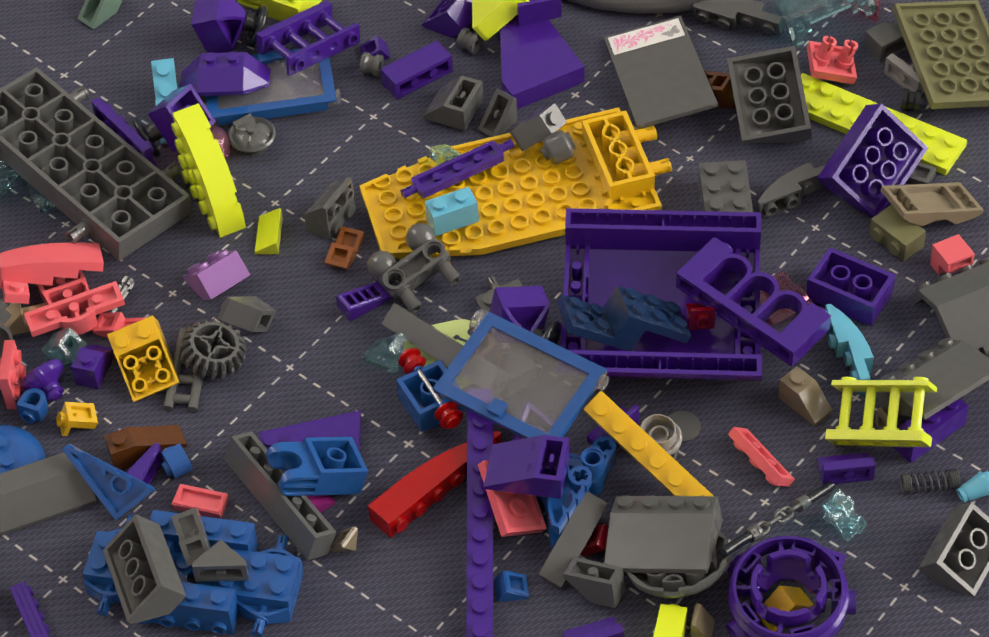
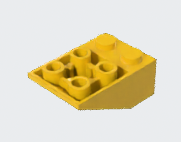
M153 315L107 334L133 402L180 383L166 339L158 320Z

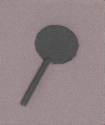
M676 411L668 415L680 427L683 435L682 442L692 441L699 435L701 423L693 413ZM678 451L672 455V457L675 460L677 458Z

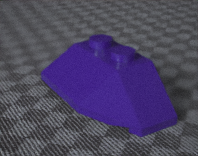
M246 52L201 53L182 71L180 88L191 83L199 96L244 95L257 91L260 88L269 87L271 69Z

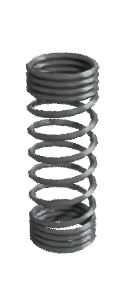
M957 468L947 469L944 474L942 470H939L937 474L933 470L931 475L926 471L924 476L919 472L917 477L913 472L911 474H901L900 485L902 493H912V475L915 477L916 489L919 492V474L923 479V489L926 492V473L930 479L931 491H933V473L936 475L937 488L940 490V472L943 474L944 487L947 490V471L950 488L957 489L960 487L961 482L959 471Z

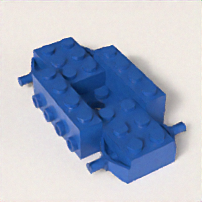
M152 511L150 520L160 524L186 597L170 614L138 623L161 624L164 627H184L192 631L205 630L216 634H234L240 614L254 621L251 635L253 637H257V635L262 637L265 625L291 621L304 570L300 557H295L286 551L289 540L287 535H278L275 548L257 552L259 545L254 523L201 516L210 548L219 540L226 543L246 561L249 580L202 581L193 584L188 582L190 578L194 577L192 565L187 567L179 545L180 540L171 516L179 513ZM132 514L128 515L126 524L132 518ZM122 528L109 532H96L83 571L87 594L100 600L97 614L100 616L104 615V617L108 615L111 604L114 605V603L121 601L103 549Z

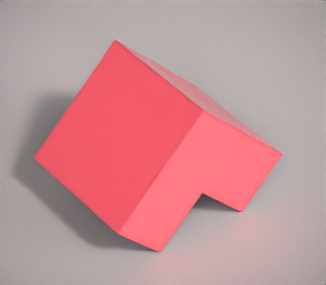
M957 234L932 244L930 265L937 274L946 272V274L952 273L973 264L975 253L961 236Z

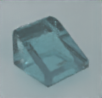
M447 144L430 148L431 160L439 165L461 155L460 152Z

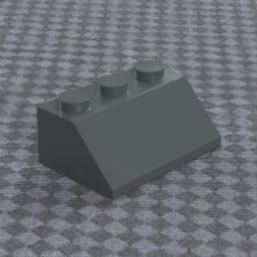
M972 502L953 507L918 568L937 585L974 597L989 572V517Z

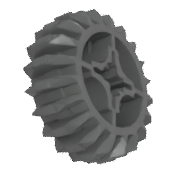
M204 318L201 324L195 321L192 327L188 326L181 338L180 353H182V361H186V368H193V374L201 373L202 379L206 375L210 376L212 381L216 376L223 380L225 375L231 377L234 371L238 372L245 361L247 351L246 345H244L245 337H240V330H233L232 324L227 326L224 321L218 323L215 321V318L211 322Z

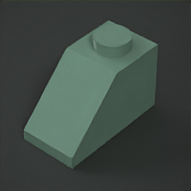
M85 0L77 19L95 29L117 13L122 0Z

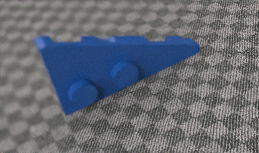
M71 444L62 448L63 452L115 521L156 490L153 486Z

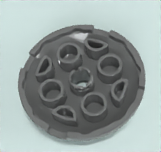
M720 531L707 574L627 572V575L639 590L660 598L691 596L709 588L724 574L729 565L731 554L727 557H722L719 553V548L729 542Z

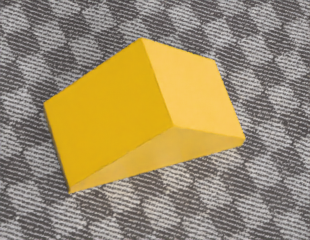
M780 585L764 603L768 609L772 606L784 611H796L805 607L808 609L814 605L801 588ZM756 612V615L768 630L777 631L778 627L769 624Z

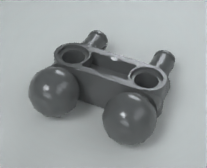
M417 223L408 229L406 243L413 252L397 262L395 257L388 251L379 250L374 252L367 262L369 274L380 281L390 297L394 300H401L413 314L419 312L423 304L412 290L438 272H440L451 287L458 284L462 279L460 274L451 265V256L446 251L444 244L436 239L434 230L423 223ZM432 253H440L436 258L429 257ZM395 280L401 281V283L397 286L391 285V283Z

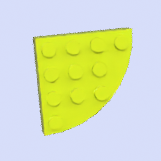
M199 103L172 113L174 123L171 126L177 137L174 141L178 152L181 154L178 155V160L182 169H184L181 171V175L185 184H190L189 188L193 198L199 200L198 204L202 214H207L211 230H216L221 238L246 228L241 204L237 201L235 195L237 191L217 139L214 140L210 130L211 126Z

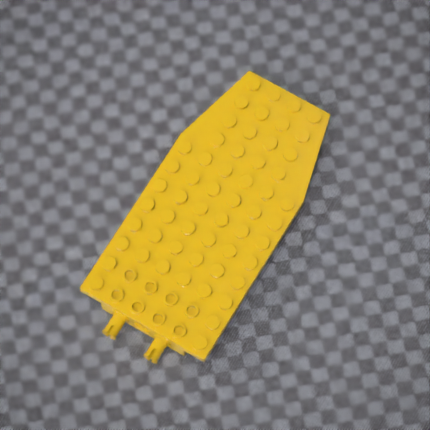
M618 107L567 119V123L558 130H562L564 133L569 132L576 149H574L573 157L557 165L551 159L546 161L540 149L544 147L543 140L521 151L512 135L507 133L436 151V155L430 158L422 157L418 159V163L410 167L404 165L398 168L397 172L392 175L384 174L359 187L379 250L388 251L395 259H403L413 252L406 243V234L412 225L423 223L429 226L426 220L425 201L469 187L478 203L479 222L438 235L436 239L444 244L450 256L483 255L565 235L566 208L662 210V204L655 191V176L671 173V162L669 158L648 162L641 143L657 140L655 126L652 125L634 130L627 111L621 112ZM511 139L514 143V148L503 152V162L424 199L416 193L406 199L401 195V189L412 185V177L487 142L494 141L497 144H501ZM432 253L429 257H438L440 253Z

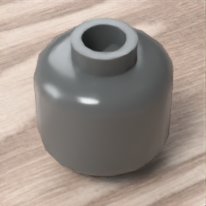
M558 130L544 137V147L540 148L546 161L551 159L557 165L573 157L576 146L569 132L564 133V131Z

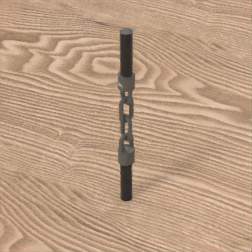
M828 481L807 495L796 498L792 502V508L790 506H783L774 513V519L771 521L761 520L752 525L742 535L719 548L720 555L727 557L749 542H755L770 531V525L773 523L783 524L794 516V510L801 513L808 509V506L835 489L833 482ZM787 509L785 513L790 515L780 520L782 515L778 516V514Z

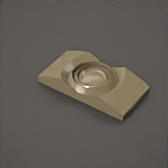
M960 182L882 186L880 190L903 219L920 226L943 220L959 224L982 215L984 211Z

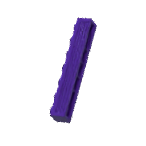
M23 581L9 587L30 637H49V626L42 621L45 620L42 611L37 610L39 604L37 599H33L31 596L34 595L31 586H27L26 582Z

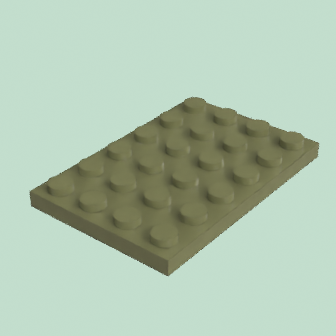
M979 1L895 3L892 9L931 109L988 107L989 25Z

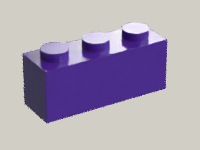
M436 40L381 68L382 84L398 100L453 72L452 55Z
M959 398L926 420L922 419L921 428L932 437L931 447L893 448L909 463H912L965 425L969 406ZM911 419L898 427L899 430H908V427H911Z

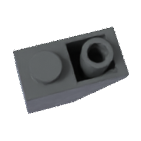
M257 296L227 297L221 305L218 319L251 332H267L276 314V310Z

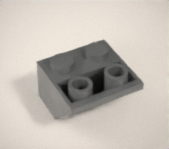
M461 75L443 84L423 115V118L465 131L483 102L482 81Z
M345 177L333 182L324 190L304 214L306 230L328 240H331L336 233L340 232L341 226H343L348 218L354 215L356 210L352 178Z

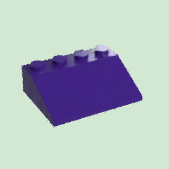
M882 103L866 105L817 179L833 194L873 218L891 205L880 191L881 187L905 185L928 150V147Z

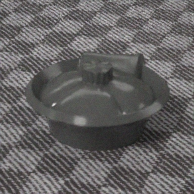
M251 113L233 121V125L228 132L230 144L246 155L263 153L276 136L275 127L270 121L261 117H253Z

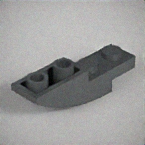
M704 0L693 5L695 18L704 23L711 22L717 24L724 29L731 28L736 30L738 24L741 23L745 27H755L768 34L775 33L781 35L783 30L782 17L766 12L765 3L754 0Z
M809 162L786 173L770 185L758 200L757 212H761V219L773 216L787 209L795 208L801 205V196L809 195L814 191L825 188L817 179L825 165L813 168Z

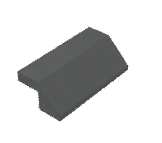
M64 452L0 473V536L97 504L93 490Z

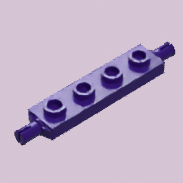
M511 139L501 144H497L494 141L487 142L412 177V185L401 189V195L404 199L415 193L423 199L503 162V152L514 148V143Z

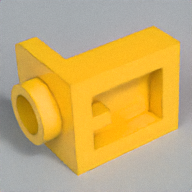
M64 403L56 419L62 436H68L71 428H96L98 420L94 403Z

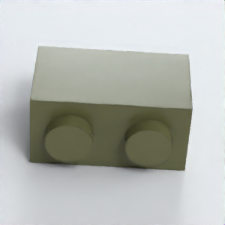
M890 205L871 219L869 235L876 242L886 247L891 254L905 261L924 247L926 231L919 225L903 219L897 210Z

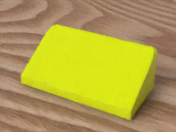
M281 208L259 216L255 254H279L283 221Z

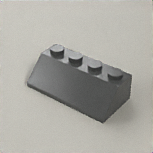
M135 514L103 549L127 622L130 624L168 615L186 597L160 524Z

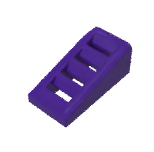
M378 282L336 296L337 307L350 322L391 299L390 295ZM377 291L380 295L376 296L373 292Z
M154 443L126 473L150 485L164 460L161 456L160 444Z

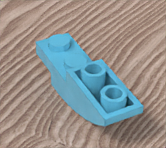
M174 58L151 61L156 106L172 91L178 89ZM164 138L160 139V144H167Z
M826 304L825 310L831 315L829 334L827 336L829 348L834 349L836 358H844L845 366H849L851 370L850 377L857 380H870L869 373L872 372L874 357L867 341L856 325L844 313L832 304ZM858 392V394L862 395L866 394V392Z

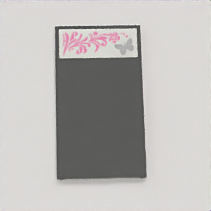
M681 16L604 37L637 129L718 107L717 100Z

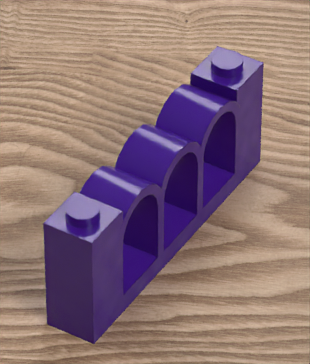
M715 237L676 274V288L704 307H715V314L791 367L830 328L831 315L824 308L818 307L812 302L807 306L805 299L794 291H779V284L772 275L765 272L752 273V266L745 257L733 254V249L726 242H721ZM734 272L740 274L743 279L726 295L710 286L724 273ZM760 290L768 293L770 297L753 314L737 304L751 291ZM790 309L795 311L798 316L781 333L765 323L777 310Z

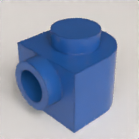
M37 388L25 391L16 404L21 419L29 424L34 423V421L42 423L49 411L45 393Z
M180 443L173 447H167L162 451L161 456L164 462L161 463V466L167 477L172 476L173 479H176L193 470L190 460Z

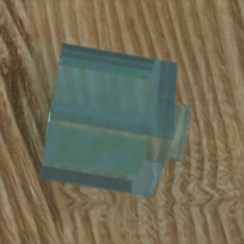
M71 328L55 332L42 351L51 360L60 359L63 365L74 361L79 349L86 346L87 343Z

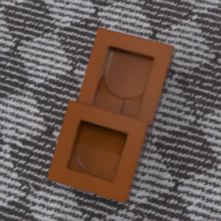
M341 226L336 242H332L324 262L325 265L348 270L365 237L364 231Z

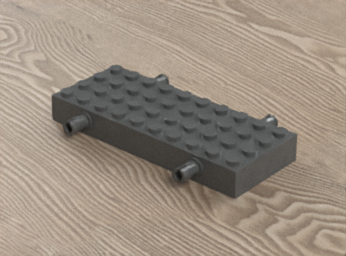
M36 67L0 88V159L77 224L64 232L68 242L75 244L78 240L89 235L120 261L190 215L191 196L172 181V179L181 175L178 165L175 166V163L172 162L160 171L80 104L84 100L89 99V93L83 86L68 94Z

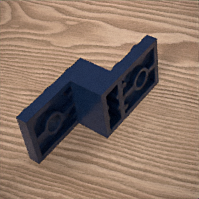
M617 286L603 307L596 303L590 304L581 301L577 297H568L562 294L556 301L568 333L625 351H632L645 330L687 343L691 338V333L678 304L658 299L651 294L639 293L633 288Z

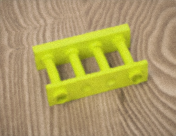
M842 377L841 380H832L831 385L842 392L839 426H836V429H826L825 439L835 446L931 447L932 437L921 428L925 392H937V387L928 378L914 377L913 380H857L853 377ZM853 392H866L863 424L859 430L851 429L849 427L852 394ZM876 392H890L887 425L883 430H875L873 428ZM900 392H914L911 427H908V430H899L897 428Z

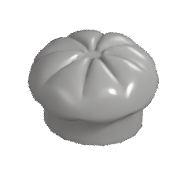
M654 414L643 420L640 427L668 454L673 455L679 450L683 435L680 427L671 418L662 414Z

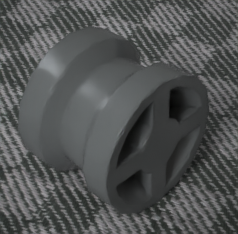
M463 28L458 35L456 46L458 49H467L469 53L476 54L481 47L483 39L477 32L472 33L470 29Z
M364 52L360 60V73H372L373 76L379 77L384 63L383 55L377 54L372 56L370 53Z

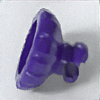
M52 359L39 365L23 378L20 383L21 387L25 391L32 388L42 390L48 401L59 400L63 397L62 393L64 392L63 387L58 382L63 372V363L60 359Z

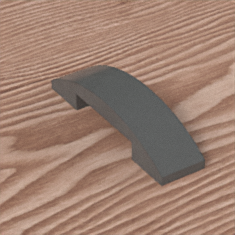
M588 491L587 493L585 492L584 498L578 506L576 505V510L568 520L537 576L559 589L562 587L566 580L563 573L572 559L580 556L607 502Z

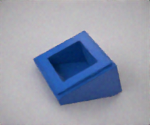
M503 570L495 578L494 585L498 602L529 598L525 574Z

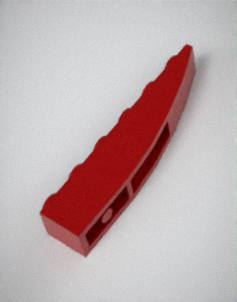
M499 431L493 432V444L502 443L501 433ZM467 442L425 462L368 505L370 521L388 537L392 538L395 534L404 531L408 524L416 517H421L431 505L441 501L447 492L454 487H458L467 477Z

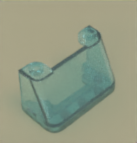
M774 0L776 13L782 17L783 26L795 47L804 44L803 36L807 31L808 33L813 32L811 24L850 7L854 14L858 10L864 11L866 16L877 12L874 0Z

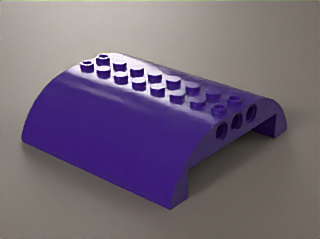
M566 208L563 295L577 297L581 301L590 304L596 303L603 307L616 287L621 286L633 288L645 295H654L658 299L667 302H675L681 308L691 333V338L687 343L645 330L632 351H625L568 333L562 318L561 347L606 368L607 371L601 377L761 381L762 355H760V345L716 314L714 329L690 330L686 315V304L698 302L676 288L677 272L713 237L721 242H726L733 249V254L745 257L752 266V273L760 272L761 212ZM734 272L724 273L710 286L726 295L743 277ZM760 290L749 292L737 304L753 314L760 307ZM558 360V376L587 377L589 375Z

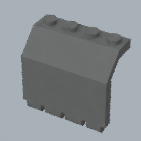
M989 257L979 262L980 266L973 268L971 264L959 269V274L952 276L951 273L937 278V283L931 285L930 281L916 287L917 291L911 295L913 303L917 304L924 300L934 309L946 338L962 340L979 352L981 351L985 356L989 355Z

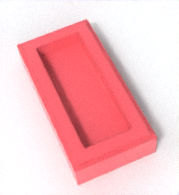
M180 484L171 505L172 509L183 512L197 507L200 515L221 519L229 501V496L227 493Z

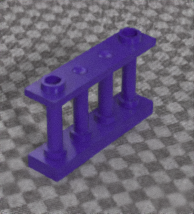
M326 0L257 32V51L264 55L275 50L286 59L287 75L291 76L360 43V25L355 23L346 28L333 19L332 4ZM328 25L336 33L327 36L319 28ZM310 33L319 41L310 45L301 37ZM292 41L301 49L292 53L283 45Z

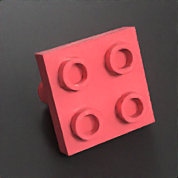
M824 36L822 43L809 41L806 48L811 77L855 84L857 74L853 56L858 49L857 42L851 40L850 43V40H845L843 46H837L836 39L831 36L829 40L828 36Z
M4 340L2 357L0 358V390L2 391L7 409H17L16 404L23 394V388L20 383L26 376V366L21 363V350H17L15 340Z

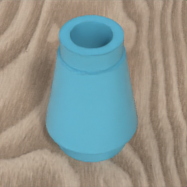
M979 471L960 488L956 489L957 495L963 503L989 495V471Z

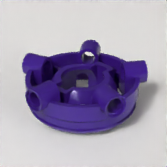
M798 536L768 538L755 544L744 554H738L728 567L727 572L731 575L728 588V606L732 621L726 624V629L731 637H834L841 629L846 615H856V590H848L847 580L840 563L830 551L810 538ZM768 555L767 567L762 572L761 557ZM816 559L825 564L837 578L832 579V588H828L826 575L820 565L815 568L816 574L812 571ZM793 580L805 586L809 594H817L814 599L816 604L808 609L805 607L796 611L779 610L772 606L768 609L767 605L761 602L763 597L760 592H767L776 582ZM740 581L744 585H737V582ZM737 596H750V606L747 602L740 604ZM827 599H831L832 615L816 628L814 624L807 625L820 613H825ZM753 610L769 624L778 627L777 632L760 626V619ZM783 628H794L790 630V634L783 633Z

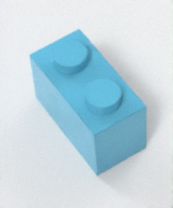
M469 187L425 201L426 220L436 236L479 222L478 203Z

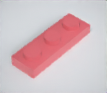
M733 427L728 433L734 441V446L748 455L750 458L749 462L764 472L766 475L765 479L773 486L789 487L795 480L748 429Z

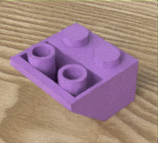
M225 249L208 255L206 257L208 261L201 264L198 262L187 268L188 273L182 277L203 300H211L250 276V273L236 250L227 251Z

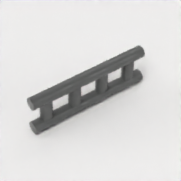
M186 328L179 329L173 364L180 382L179 384L192 385L190 395L176 394L178 384L167 388L163 409L168 412L173 410L174 404H188L187 410L192 413L197 412L203 383L201 373L198 372L194 375L180 374L181 366L186 363V361H182V353H180L181 338L186 332Z

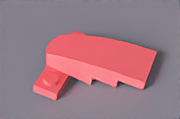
M72 242L49 243L16 248L0 253V289L3 291L4 302L29 304L30 293L28 283L52 285L53 277L78 279L79 270L103 272L104 261L100 244L76 242L75 244Z
M79 270L78 279L53 277L52 285L35 284L46 306L23 314L32 337L58 328L65 336H69L70 331L75 335H80L98 325L97 314L123 306L125 302L116 281L89 290L83 271Z

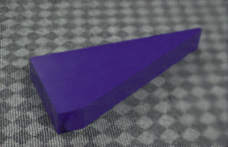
M514 17L500 29L502 91L517 98V109L585 82L584 65L549 20L519 26L516 17Z

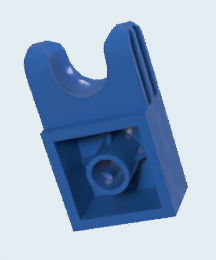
M352 437L305 438L304 442H278L273 444L266 453V458L272 468L286 470L278 484L281 492L286 496L360 494L368 474V469Z

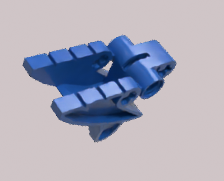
M607 436L597 438L592 446L585 449L581 455L570 453L561 499L536 496L543 503L548 519L551 549H553L568 520L576 510V505L578 506L584 498L585 492L587 493L588 491L596 496L603 491L604 481L616 463V442L612 438Z

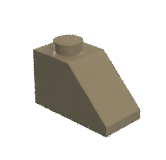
M798 366L780 379L778 398L813 426H817L832 413V408L816 380Z

